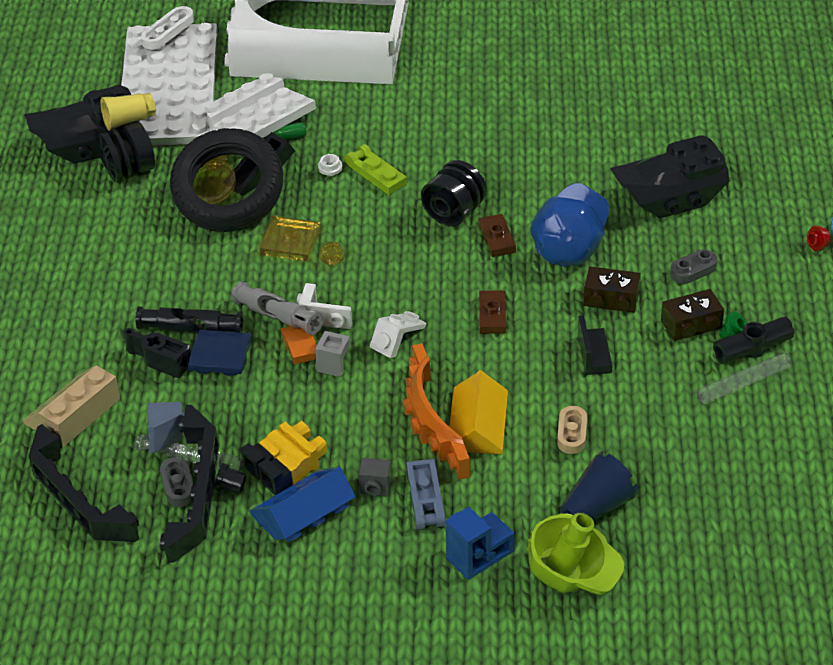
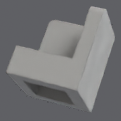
M324 331L315 348L317 372L342 377L344 373L343 357L350 346V336Z

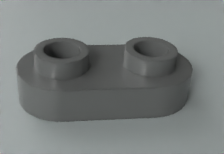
M707 249L693 252L671 264L670 276L677 283H691L716 270L717 256L714 252Z
M182 458L167 459L160 467L167 501L176 507L186 506L191 503V487L193 485L188 463Z

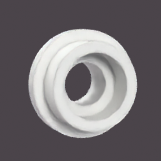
M327 154L321 157L318 163V170L324 175L334 176L342 170V162L338 156Z

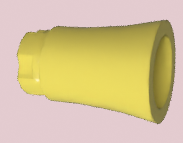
M151 93L101 97L102 116L109 131L156 115V106Z

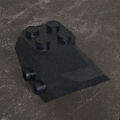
M122 85L92 90L83 97L81 102L55 109L24 114L29 131L44 141L47 151L74 164L101 158L98 134L106 132L109 135V130L102 116L101 97L131 95V92ZM122 126L115 128V130L118 131V133L120 134V136H121V138H122V134H121V128H122Z
M703 135L673 142L667 146L665 153L610 168L621 186L628 189L637 204L659 218L706 206L730 182L723 154L710 138Z

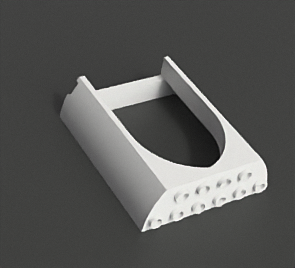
M235 0V7L231 9V21L227 22V34L229 36L225 66L229 67L230 76L259 78L262 74L270 73L273 77L281 79L393 84L408 10V0H285L393 5L395 8L390 33L285 27L269 22L254 12L274 0Z

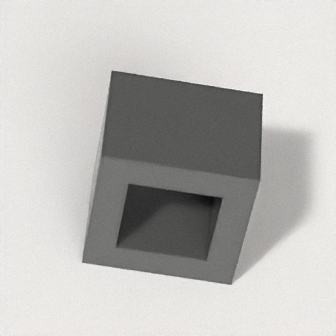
M362 458L359 470L360 493L388 496L391 483V460Z

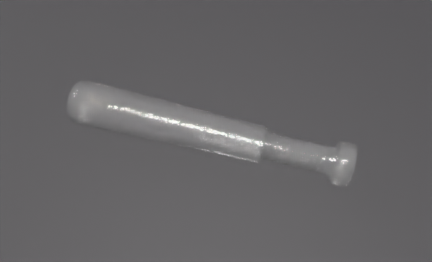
M138 435L135 442L137 450L144 451L149 449L147 435ZM172 443L157 451L166 453L169 457L182 458L193 463L200 461L198 448ZM220 452L218 454L216 469L219 470L222 463L229 464V468L241 471L243 461L240 457Z

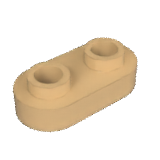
M567 406L559 414L557 444L564 453L576 454L585 448L587 413L583 408Z

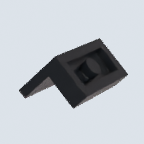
M578 316L577 338L585 375L612 373V361L604 328L587 329L584 316Z

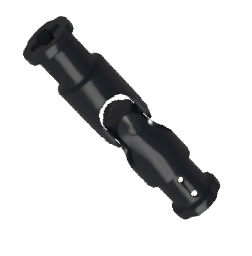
M138 306L136 311L137 329L152 327L158 328L160 331L199 333L200 330L243 332L244 315L240 311L237 314L221 313L220 310H185L160 307L159 310L144 309L143 306ZM197 318L203 321V323L196 324Z

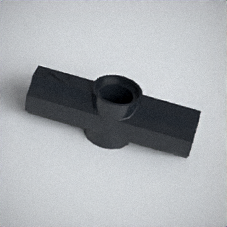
M787 316L764 324L750 322L743 327V332L714 342L713 350L716 359L721 364L743 356L757 358L763 355L765 348L794 338L795 331L792 327V322Z

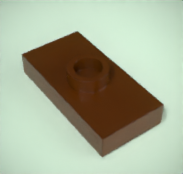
M503 214L478 218V225L491 257L516 253V244Z
M505 290L479 291L480 334L506 333Z

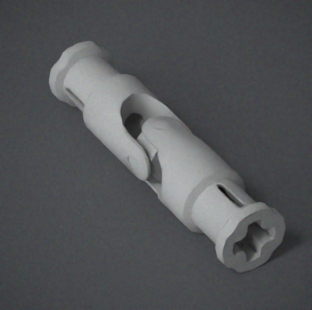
M239 282L232 290L231 296L234 303L239 305L245 304L250 310L272 319H279L284 324L293 328L300 327L305 329L307 334L315 335L322 327V314L317 311H307L300 304L286 302L282 297L261 288L253 289L246 282Z

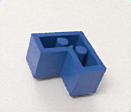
M467 507L459 513H454L446 520V559L467 580L514 552V532L493 512L480 518L470 507Z

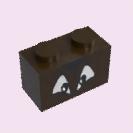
M589 266L584 286L583 306L635 313L640 291L641 273Z
M711 289L662 302L661 322L674 341L722 328L724 308Z

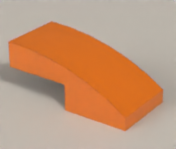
M288 326L280 328L293 364L316 360L315 348L317 344L313 335L307 334L305 329L300 327L293 328Z

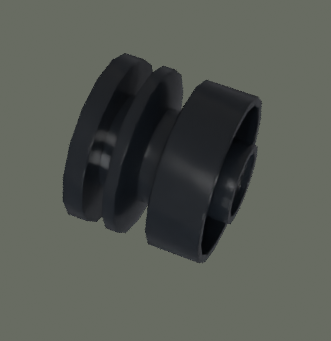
M139 121L123 125L121 128L122 138L115 129H111L109 135L106 132L98 134L100 157L114 182L120 181L122 175L125 178L131 177V165L138 174L155 168V156L151 140Z
M452 160L446 163L438 171L437 175L423 187L421 202L430 217L438 223L455 227L461 224L470 215L471 211L484 200L487 195V185L483 176L471 164L462 160Z

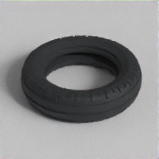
M237 128L213 130L193 139L178 154L170 175V190L179 211L195 225L216 232L241 230L259 222L274 208L283 187V168L273 147L259 135ZM240 155L252 160L259 167L261 176L256 189L251 195L240 202L230 205H213L203 201L193 190V182L198 170L205 163L216 157Z

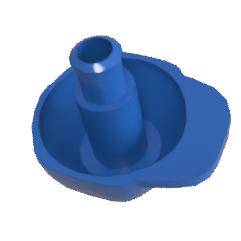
M573 183L557 196L549 198L540 208L530 226L535 248L540 255L551 264L563 267L569 265L578 266L588 261L598 248L605 233L604 225L609 214L607 200L582 183Z

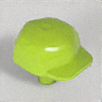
M584 513L550 516L535 525L534 530L531 531L527 546L530 569L536 578L560 593L584 589L599 595L608 594L617 584L624 571V561L621 555L607 543L605 536L594 528L592 518Z

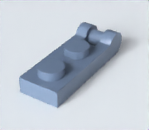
M435 459L406 462L416 530L425 529V526L429 525L445 527V515ZM434 510V513L424 514V511Z

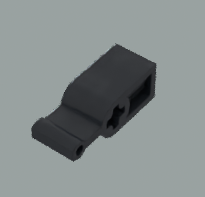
M126 328L123 332L126 351L129 354H137L144 357L148 367L178 379L188 369L191 355L189 344L160 333H150L145 336L135 332L133 328Z

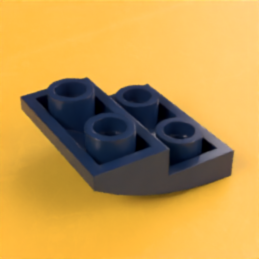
M200 330L191 351L188 370H195L201 374L221 372L227 376L241 374L247 364V352L252 344V334Z

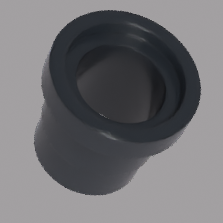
M222 463L216 476L214 490L221 491L223 489L241 494L247 474L229 468V464Z

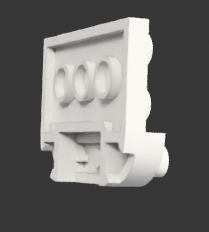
M270 73L260 75L259 79L245 83L237 90L228 92L216 101L207 103L205 108L211 131L223 128H237L253 132L263 138L316 109L315 100L285 88L283 79L273 77Z

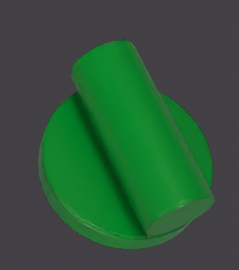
M738 312L729 313L726 316L725 325L719 333L720 337L724 339L743 332L746 320Z

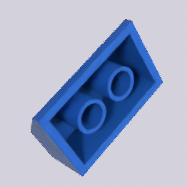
M334 467L312 473L249 511L253 518L275 540L286 539L289 542L301 536V529L309 525L312 528L326 520L324 516L331 511L335 514L346 509L349 506L347 502L356 496L341 467Z

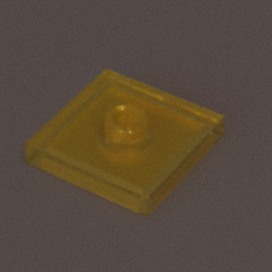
M273 215L259 247L260 255L309 261L321 231V222Z

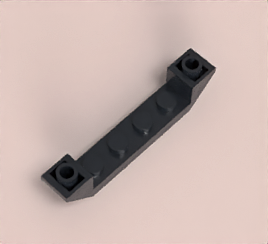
M186 405L184 416H180L179 430L181 433H184L187 444H198L200 461L195 462L194 475L197 481L196 485L191 487L193 508L188 509L187 522H167L166 533L161 534L160 548L161 551H165L168 563L176 562L205 540L208 531L220 442L216 427L192 405Z
M43 424L37 426L29 453L32 473L94 540L138 541L137 527L139 526V521L135 514L131 511L127 512L120 504L104 514L101 513L98 507H92L88 503L85 494L81 490L77 491L72 486L69 477L66 474L61 475L57 471L54 462L61 459L59 450L61 441L54 431L50 432Z

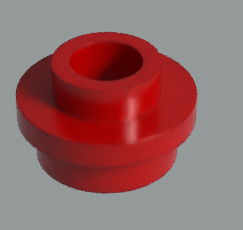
M812 226L807 234V243L812 250L821 251L829 245L830 234L826 228Z

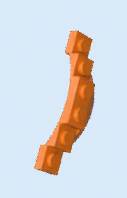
M422 343L412 345V357H409V378H406V399H403L404 412L406 415L411 416L410 425L414 435L418 434L421 444L429 443L431 451H436L440 462L448 460L450 469H455L459 480L470 477V458L462 437L437 415L423 389V383L430 381L429 356Z

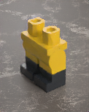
M285 421L279 425V429L270 432L265 439L254 446L248 443L240 448L243 467L258 481L261 480V483L274 495H277L297 483L310 473L311 470L315 471L319 468V458L328 451L327 443L320 436L308 441L307 439L311 437V430L303 421L292 427Z

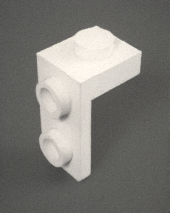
M305 284L303 293L298 294L297 304L304 306L307 311L321 313L323 319L322 326L351 329V307L317 303L316 284Z
M405 311L403 314H390V316L378 318L370 348L389 358L396 357L403 334L424 329L427 323L420 320L417 314Z

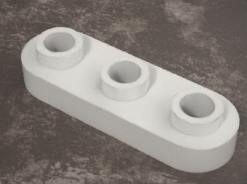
M179 6L171 10L142 32V46L149 50H157L193 23V10L186 6Z

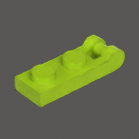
M366 144L358 147L356 152L351 151L344 156L345 162L350 168L388 195L407 185V177L371 152V149Z

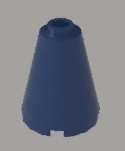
M600 451L594 456L560 506V512L572 515L584 513L594 521L634 499L639 494V486L637 483L634 486L631 484L629 479L633 475L622 462L611 454L604 457V451Z

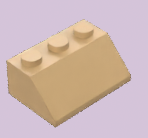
M97 365L81 372L23 419L24 424L35 431L37 426L43 424L50 432L54 431L58 435L61 447H64L120 400L116 376Z

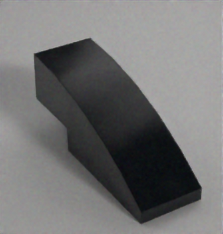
M273 132L265 139L276 151L282 166L295 152L288 141ZM243 157L223 184L242 196L257 187L261 171L252 160Z

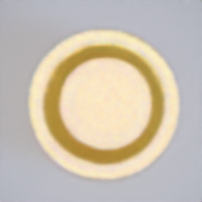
M212 159L205 163L198 170L194 178L193 190L196 195L210 204H217L227 199L236 185V175L232 166L220 159Z

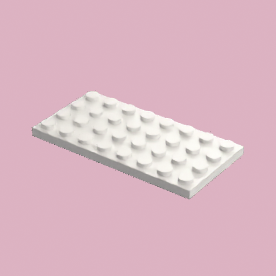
M217 23L190 24L157 50H149L142 46L141 34L150 26L127 27L121 85L127 87L131 95L138 93L152 94L156 106V115L140 120L151 140L152 146L188 144L196 137L211 131L205 105L214 101Z

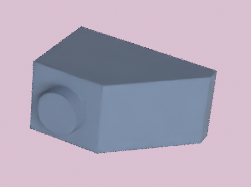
M181 402L148 403L149 453H155L182 440V433L179 430L180 416H184L185 412H182Z

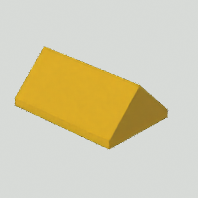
M482 370L454 387L449 427L462 437L467 453L503 454L508 390Z

